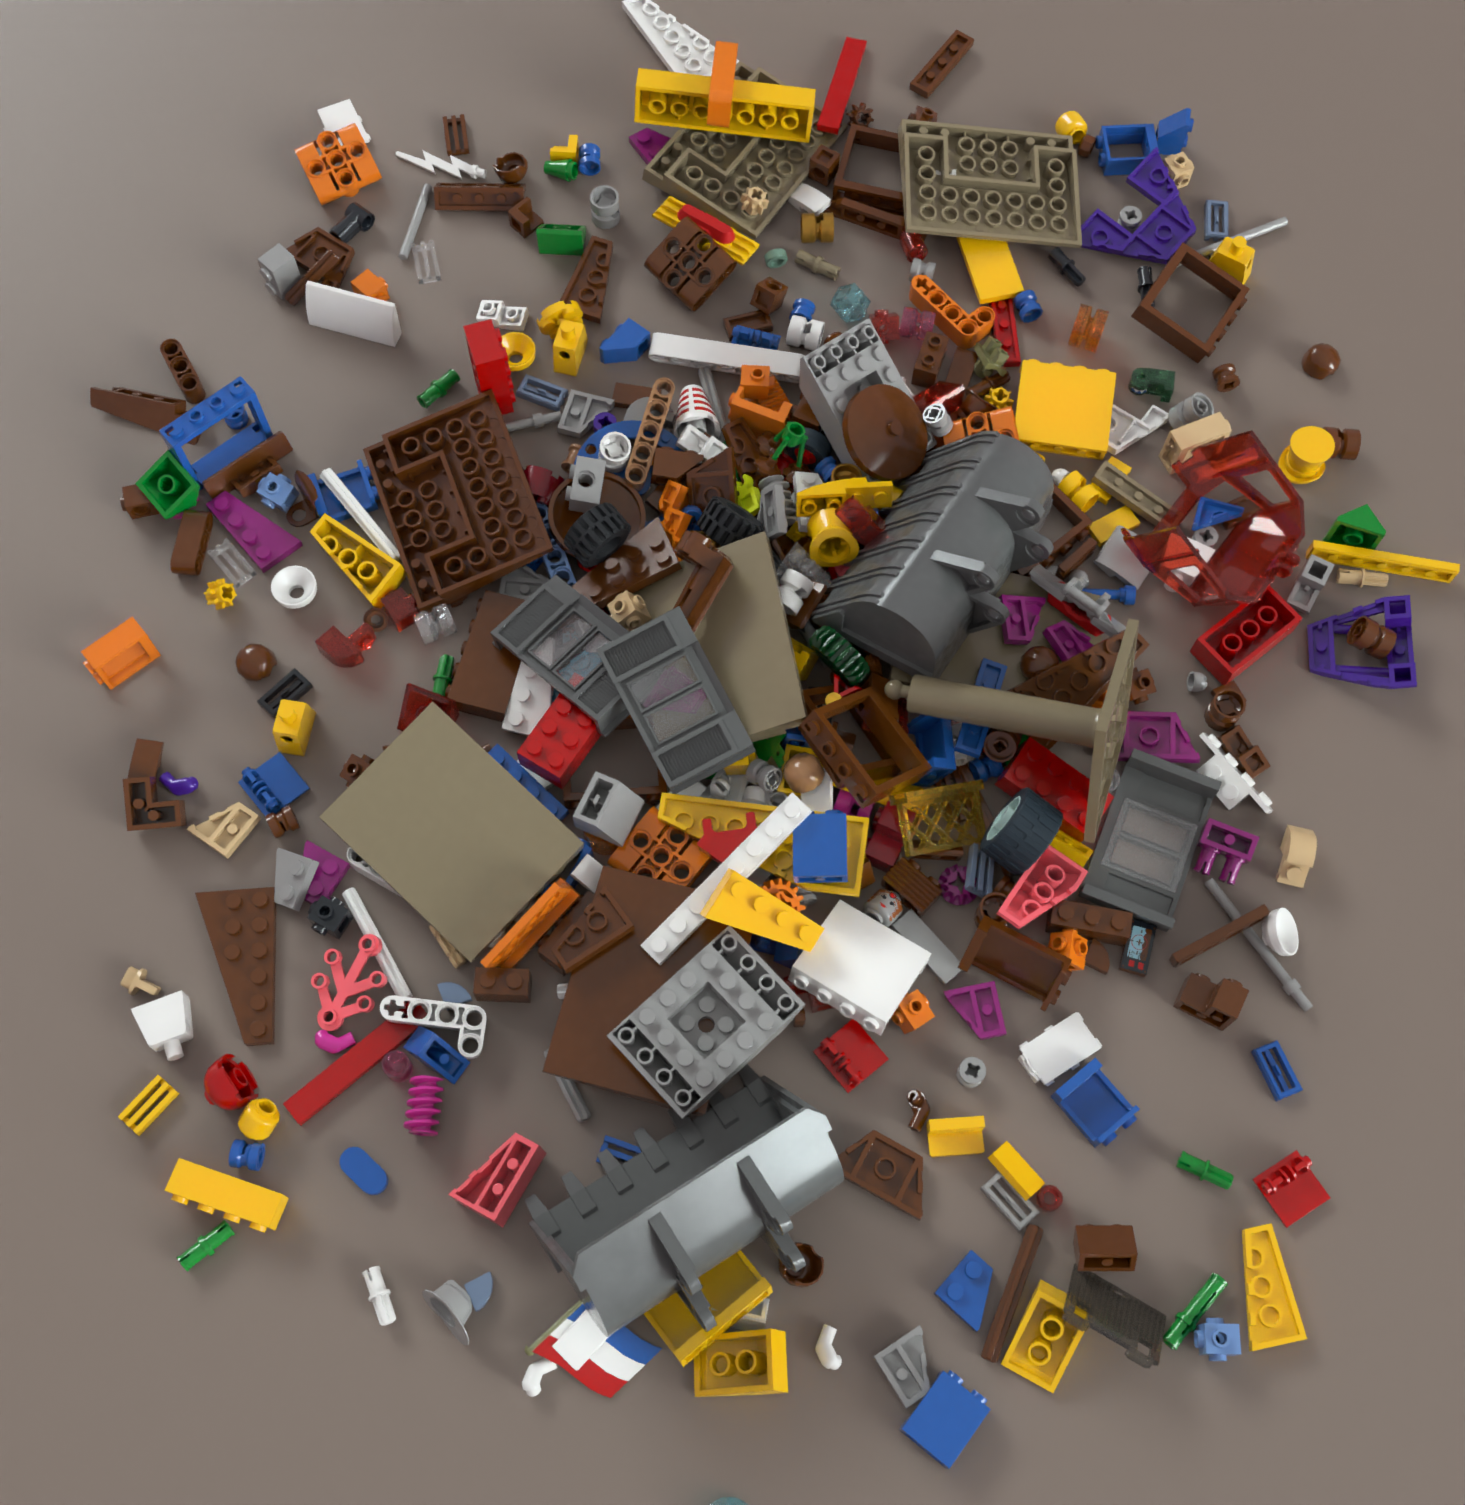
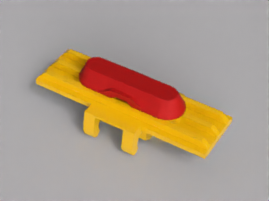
M669 196L652 214L653 218L672 228L683 218L690 217L742 266L760 246L759 243L737 232L735 228L672 196ZM705 243L701 251H707L711 243Z

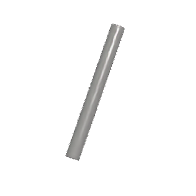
M424 184L399 253L401 260H407L432 191L430 184Z

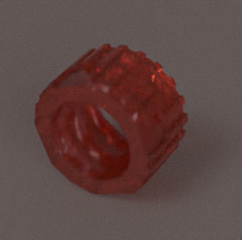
M1046 1185L1041 1188L1036 1196L1037 1204L1046 1212L1058 1209L1063 1202L1062 1193L1054 1185ZM1046 1192L1054 1194V1204L1045 1203L1043 1198Z

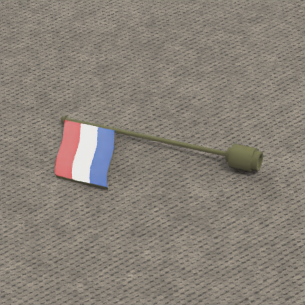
M579 1300L530 1347L526 1345L525 1353L528 1356L536 1353L554 1362L589 1389L611 1398L662 1348L640 1339L624 1326L609 1336L579 1370H574L552 1346L586 1310L581 1300Z

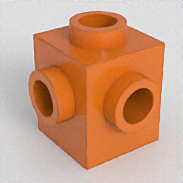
M1062 929V932L1050 933L1048 948L1072 959L1068 970H1084L1088 940L1079 935L1074 929Z
M916 989L912 992H907L891 1019L901 1028L904 1034H907L934 1018L935 1015L929 1007V1001L926 996Z

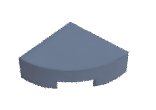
M451 982L437 984L444 1002L465 1004L473 1001L467 990L458 984Z
M490 1271L464 1285L476 1312L487 1304L491 1296L493 1277Z

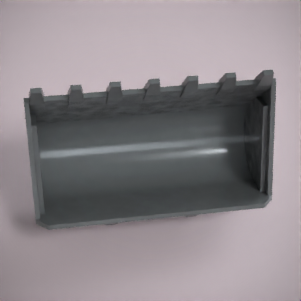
M981 431L926 453L920 465L924 466L921 471L902 480L898 488L905 491L902 497L892 501V507H885L879 511L882 515L887 516L882 524L867 529L862 534L861 538L868 541V543L862 550H859L855 559L843 564L849 567L846 573L826 583L827 590L825 592L830 593V595L823 603L816 606L809 619L821 627L823 625L830 626L847 641L911 676L919 674L935 678L941 676L970 633L1002 625L1010 615V612L1000 602L1001 599L995 597L1010 573L1042 562L1054 550L1052 542L1047 537L1038 533L1051 510L1054 481L1048 466L1034 450L1021 441L1000 434L998 431Z
M746 1064L738 1072L745 1088L727 1099L717 1091L709 1099L708 1104L711 1109L706 1111L703 1116H698L694 1120H691L688 1116L681 1119L674 1110L669 1109L668 1114L676 1131L658 1142L643 1127L634 1131L633 1136L641 1153L621 1165L608 1149L597 1154L606 1175L587 1187H584L571 1171L563 1175L561 1179L569 1198L552 1209L548 1210L535 1194L526 1198L525 1203L533 1219L529 1222V1225L557 1273L563 1270L589 1315L606 1337L611 1336L674 1293L678 1294L704 1331L708 1332L716 1327L717 1323L709 1309L711 1305L701 1291L703 1285L698 1277L759 1237L765 1241L788 1270L792 1269L796 1273L806 1266L802 1254L787 1233L793 1229V1224L789 1217L844 1181L841 1162L827 1133L832 1128L825 1114L765 1075L760 1078Z

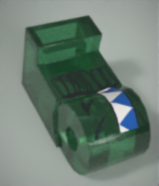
M1137 368L1132 372L1128 389L1135 395L1151 394L1160 396L1161 402L1169 403L1174 391L1175 371Z

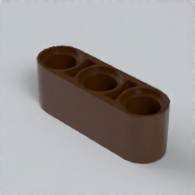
M176 339L163 341L160 345V351L183 396L191 404L200 403L204 400L206 393L183 347Z
M189 509L183 512L171 557L170 566L172 573L192 576L200 575L213 527V515L211 512Z

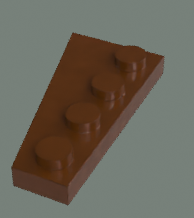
M740 417L724 425L721 431L727 446L734 447L735 466L742 484L744 483L742 475L746 474L752 477L753 486L759 489V482L767 476L761 475L753 462L763 455L758 451L759 446L756 443V436L744 418ZM789 487L788 489H786V490L791 491V494L793 493V491L791 490L790 487Z

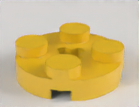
M570 300L571 304H565L564 301H559L545 308L541 312L542 318L540 320L537 318V325L541 333L549 335L551 339H555L561 320L583 324V312L578 302Z

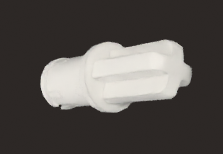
M374 1266L369 1268L370 1272L365 1270L362 1272V1275L370 1293L368 1300L373 1302L380 1325L385 1326L393 1323L396 1320V1315L389 1297L391 1291L386 1288L380 1271L381 1268L380 1266Z

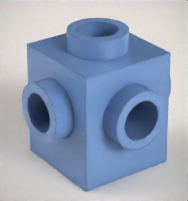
M269 472L267 477H263L260 480L258 490L256 491L262 498L261 502L270 509L277 507L285 513L288 512L299 496V492L291 485L292 481L280 473L276 476Z
M1206 1318V1323L1197 1325V1330L1194 1331V1345L1196 1348H1199V1355H1208L1209 1361H1227L1226 1356L1241 1355L1239 1324H1224L1223 1318Z

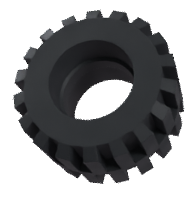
M717 496L711 498L697 521L702 532L721 546L765 530L761 522L751 513L732 501Z
M606 502L591 508L580 516L568 530L564 538V544L583 567H592L605 561L623 545L631 531V526L611 503Z

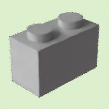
M278 243L258 258V262L261 267L259 271L266 280V289L273 296L277 295L284 301L285 294L301 279V275L294 256Z

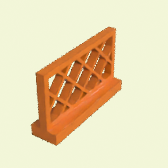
M559 878L480 963L485 968H515L581 895L563 878Z

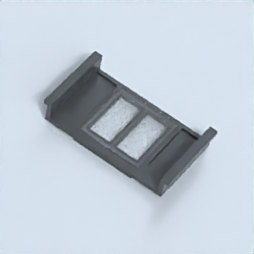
M556 574L546 584L544 583L490 632L494 640L492 643L497 649L501 650L503 647L508 649L595 722L598 733L604 738L630 715L596 649L623 636L629 631ZM663 667L630 684L639 704L652 691L665 670Z
M680 606L596 649L672 794H677L756 752L747 731Z
M1134 748L1123 769L1087 869L1088 873L1083 880L1078 896L1104 908L1133 913L1132 919L1156 925L1157 929L1167 932L1169 929L1172 930L1176 920L1173 918L1193 855L1212 799L1218 793L1222 782Z

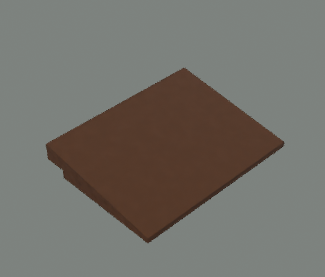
M492 389L383 434V441L363 449L418 609L424 616L554 551Z
M603 866L593 902L600 895V890L606 886L633 923L635 930L572 970L542 1072L672 1109L608 1039L607 1035L729 925L707 918L660 966L640 945L696 889ZM732 927L749 945L752 933ZM702 1019L698 1027L702 1032L708 1033L714 1029V1023L710 1019ZM709 1100L692 1112V1114L703 1116L706 1113Z

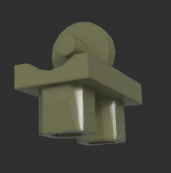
M991 336L988 337L983 345L977 342L973 347L979 357V360L974 365V372L980 378L990 376L994 370H997L1002 377L1007 372L1004 363L1009 358V355L1005 350L1001 349L1002 343Z

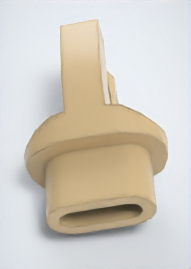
M130 966L121 981V986L129 989L128 993L130 995H135L140 989L152 995H158L161 987L145 980L147 970L144 968L138 970Z

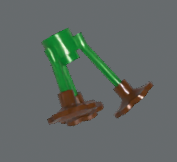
M788 421L786 426L777 435H773L770 431H765L762 435L758 436L756 443L759 446V453L763 456H760L759 459H755L753 462L757 467V471L767 477L781 475V471L776 464L778 462L777 458L784 452L785 446L795 447L799 445L797 462L790 463L788 468H784L782 475L790 485H793L795 471L809 472V467L802 463L805 443L808 440V437L804 435L805 428L798 422Z

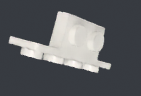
M1201 733L1199 736L1215 755L1198 768L1196 772L1222 782L1216 796L1228 810H1231L1247 796L1251 795L1264 812L1270 814L1273 809L1270 807L1272 801L1263 791L1259 794L1254 789L1253 785L1256 784L1246 772L1241 774L1236 768L1239 763L1230 753L1225 755L1219 748L1222 744L1214 734Z

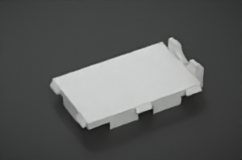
M350 99L317 110L324 126V131L334 132L355 123L365 143L370 142V135L366 133L361 123L363 121L357 115ZM338 138V141H339L340 145L342 146L343 144H342L340 138Z
M1079 1012L1073 1013L1055 1026L1050 1025L1044 1029V1033L1029 1043L1025 1041L1019 1045L1022 1055L1019 1056L1018 1060L1034 1083L1041 1080L1043 1085L1048 1087L1055 1082L1054 1079L1070 1068L1074 1070L1080 1066V1062L1102 1048V1044L1097 1038H1094L1084 1024V1019Z

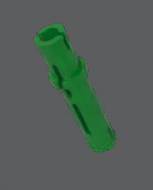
M1212 1273L1182 1313L1178 1312L1176 1314V1320L1161 1337V1340L1169 1348L1176 1351L1184 1338L1190 1332L1193 1333L1196 1330V1324L1214 1303L1219 1294L1227 1287V1282L1218 1274Z

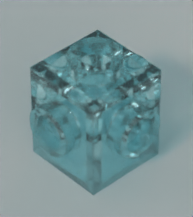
M855 283L838 287L830 305L839 314L840 318L847 323L861 320L866 315V310L871 301Z

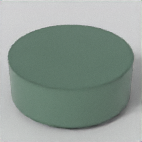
M781 248L770 250L764 255L766 266L769 268L781 267L788 261L786 251Z

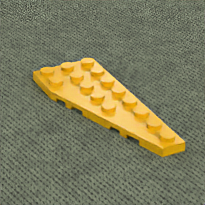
M662 792L658 819L700 840L704 835L703 819L710 818L713 830L715 832L744 828L747 824L746 813L754 812L758 827L777 806ZM814 811L815 814H825V812ZM846 815L848 882L794 883L793 832L758 868L786 881L789 880L792 884L808 891L859 897L869 818Z

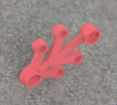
M366 934L361 937L358 943L360 951L346 977L341 962L343 959L342 953L336 949H328L325 952L324 960L331 966L337 994L332 1001L328 989L330 979L327 975L323 973L313 975L311 984L318 990L322 1005L317 1015L318 1024L322 1029L335 1031L341 1027L344 1018L361 1012L368 1013L373 1010L375 1002L366 995L360 996L354 1004L343 1006L348 997L375 987L383 988L387 984V976L380 971H374L370 974L369 978L356 982L368 958L376 956L381 952L382 941L379 937L373 934ZM371 940V941H372L371 947L368 948V949H366V948H365V943H366V941ZM336 953V960L331 962L330 956ZM381 975V982L375 984L376 976ZM320 977H323V978H324L323 984H322L321 986H318V985H317L318 979H319ZM368 999L369 1005L363 1009L362 1002ZM332 1012L333 1019L328 1022L326 1017Z

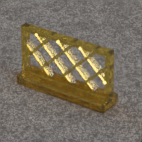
M983 779L889 795L890 806H897L905 856L911 857L980 843L986 832L978 791L984 789ZM968 797L971 798L972 803L970 812L964 807ZM948 801L955 807L952 815L945 811ZM929 805L936 810L933 819L925 814ZM907 808H910L917 814L913 823L908 820ZM960 812L967 818L963 827L956 821ZM941 816L948 821L945 830L937 825ZM921 820L929 825L925 834L918 829ZM972 824L976 826L977 838H974L968 832ZM953 827L960 833L956 841L949 836ZM934 831L941 836L937 845L930 840ZM914 834L922 840L917 850L913 848L912 838Z

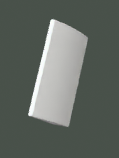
M307 281L305 291L306 310L310 325L393 347L396 346L402 332L395 303Z

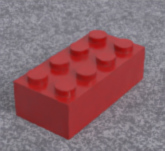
M492 319L463 326L479 394L492 389L502 415L514 412L512 403L516 402L510 376L509 359L506 348L502 345L499 327L494 328Z
M1267 583L1197 638L1189 652L1222 685H1226L1291 634L1303 618Z
M574 673L568 682L575 687L584 677ZM559 693L518 749V760L523 767L563 789L601 734L598 733L595 722Z
M1029 737L1018 747L1014 757L1011 758L994 785L1011 797L1023 788H1030L1063 813L1062 824L1059 828L1061 831L1079 842L1084 841L1090 779ZM1109 792L1103 814L1114 798Z

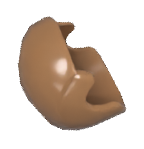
M803 752L795 754L785 763L783 774L792 791L806 793L814 790L821 784L825 771L815 755Z

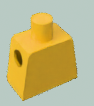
M1236 236L1234 239L1225 237L1209 261L1242 284H1245L1252 270L1255 250L1246 245L1247 241L1242 236Z
M561 320L553 343L554 372L577 376L588 343L584 324ZM565 352L569 354V358H566Z
M286 699L280 701L272 731L279 752L305 756L316 712L307 703Z

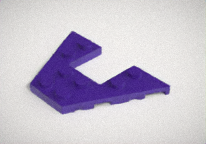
M1157 147L1134 169L1126 180V183L1158 206L1155 211L1132 234L1097 208L1081 225V248L1166 265L1182 242L1186 244L1196 233V226L1193 220L1189 218V212L1179 197V191L1173 179L1170 178L1167 166H1164Z

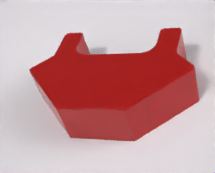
M746 813L747 824L744 828L715 832L713 830L710 818L703 819L704 835L697 843L699 850L721 865L757 828L755 813Z

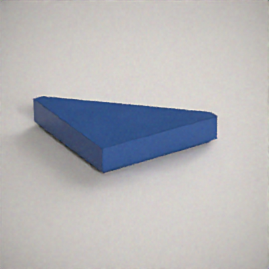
M1200 497L1191 530L1196 531L1241 517L1244 508Z

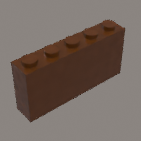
M488 590L485 591L483 598H479L476 607L477 616L475 620H471L469 625L470 635L468 641H464L461 647L462 657L460 663L457 662L453 669L454 679L452 685L449 684L445 691V699H447L450 709L499 722L504 721L521 660L505 647L501 650L497 649L492 643L494 640L490 632L525 601L524 599Z

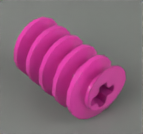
M424 1075L411 1077L410 1084L415 1087L410 1088L408 1094L414 1098L407 1100V1106L412 1109L405 1112V1116L411 1120L404 1122L403 1125L405 1129L409 1130L408 1133L419 1136L438 1135V1132L432 1130L431 1126L438 1125L440 1121L432 1118V1116L441 1113V1110L435 1108L434 1104L443 1101V1099L435 1096V1093L444 1091V1088L437 1085V1082L444 1079Z

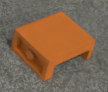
M739 386L737 392H733L729 398L728 406L731 409L728 419H730V422L743 417L756 438L765 431H770L773 435H777L786 426L787 422L792 420L789 417L793 408L791 403L784 401L779 412L744 400V387Z

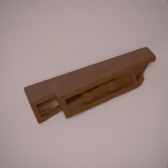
M845 197L837 200L831 199V205L822 212L833 213V216L899 240H901L903 234L925 241L928 235L905 232L903 214L879 210Z
M97 387L90 388V404L92 407L157 432L187 412L185 411L186 400L123 387H113L112 391ZM199 434L187 443L196 445L199 441L201 434Z

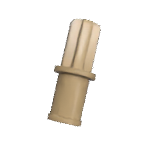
M1338 568L1336 583L1358 585L1359 588H1362L1363 585L1386 587L1388 575L1385 573L1365 572L1364 568H1361V570Z

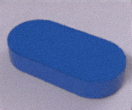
M350 1147L341 1154L339 1161L341 1169L365 1193L378 1195L386 1189L388 1185L387 1173L364 1150L359 1147Z

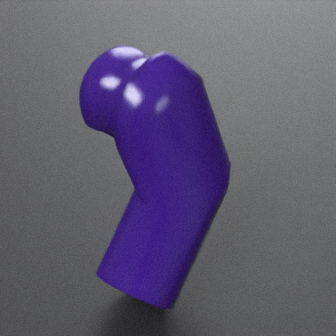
M165 772L159 778V781L176 796L190 794L199 785L198 780L192 776L176 779L169 772Z

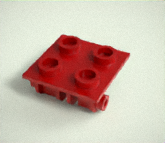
M854 1019L850 1020L830 1038L826 1037L820 1043V1046L813 1051L847 1093L851 1092L889 1060Z
M1297 1150L1252 1179L1286 1228L1330 1199L1328 1193L1310 1170L1312 1165L1310 1158L1306 1155L1302 1157Z

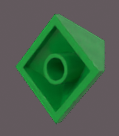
M542 223L536 228L539 254L582 256L586 239L585 225Z
M167 450L135 483L164 519H169L197 504L200 485L180 464L170 450Z
M1365 504L1338 516L1322 541L1375 550L1385 536L1386 530L1368 504Z

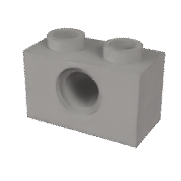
M577 455L576 465L571 464L569 479H573L572 486H567L565 500L569 501V510L585 513L600 504L606 460ZM581 483H588L590 486H589V487H583V486H581L580 484H581Z

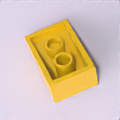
M1040 1279L1002 1359L1001 1365L1054 1393L1091 1320L1093 1307Z
M769 1328L722 1333L711 1345L694 1358L695 1397L788 1393L785 1331Z

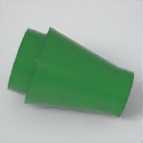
M572 159L546 160L544 173L570 182L577 178L578 164L573 162Z

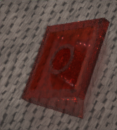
M938 381L912 398L922 415L925 409L934 403L942 404L947 414L950 415L961 406L965 388L961 384Z
M408 683L397 729L404 731L432 701L456 723L460 715L456 702L448 697Z

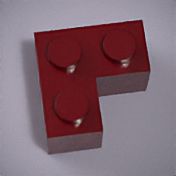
M889 800L884 808L879 807L871 828L875 832L871 839L867 837L865 856L870 860L871 866L886 873L890 871L896 864L906 843L917 813Z

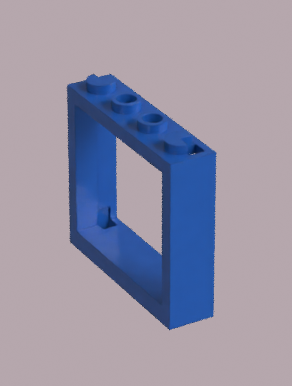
M241 376L159 430L170 452L200 485L199 491L204 488L202 485L204 480L273 435L255 391ZM247 403L255 422L191 465L181 446Z

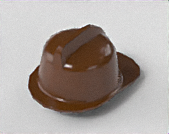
M966 388L964 391L967 397L958 408L957 414L963 419L973 412L985 413L999 408ZM977 422L974 427L980 428L984 425V422Z

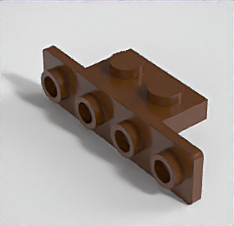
M278 431L204 480L202 485L211 499H214L224 491L230 493L234 489L245 498L258 490L260 480L263 477H267L269 472L276 476L284 472L276 461L290 453L293 448L284 433Z

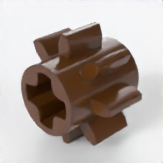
M862 102L859 107L852 104V110L850 113H846L850 119L847 124L849 126L856 124L868 127L869 123L874 121L870 114L873 109L867 108L865 110L866 104Z

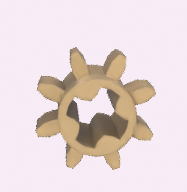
M747 187L746 193H742L740 202L743 203L742 210H745L751 216L762 215L763 209H767L769 200L765 199L767 192H764L759 187Z

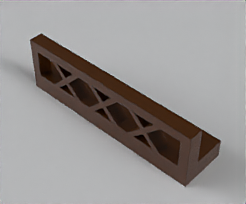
M437 183L434 186L435 210L508 211L524 199L526 183Z

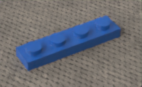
M983 658L974 685L1000 690L1007 666ZM962 723L954 751L978 759L984 745L988 727Z
M496 744L488 752L560 821L569 814L568 809L499 744Z

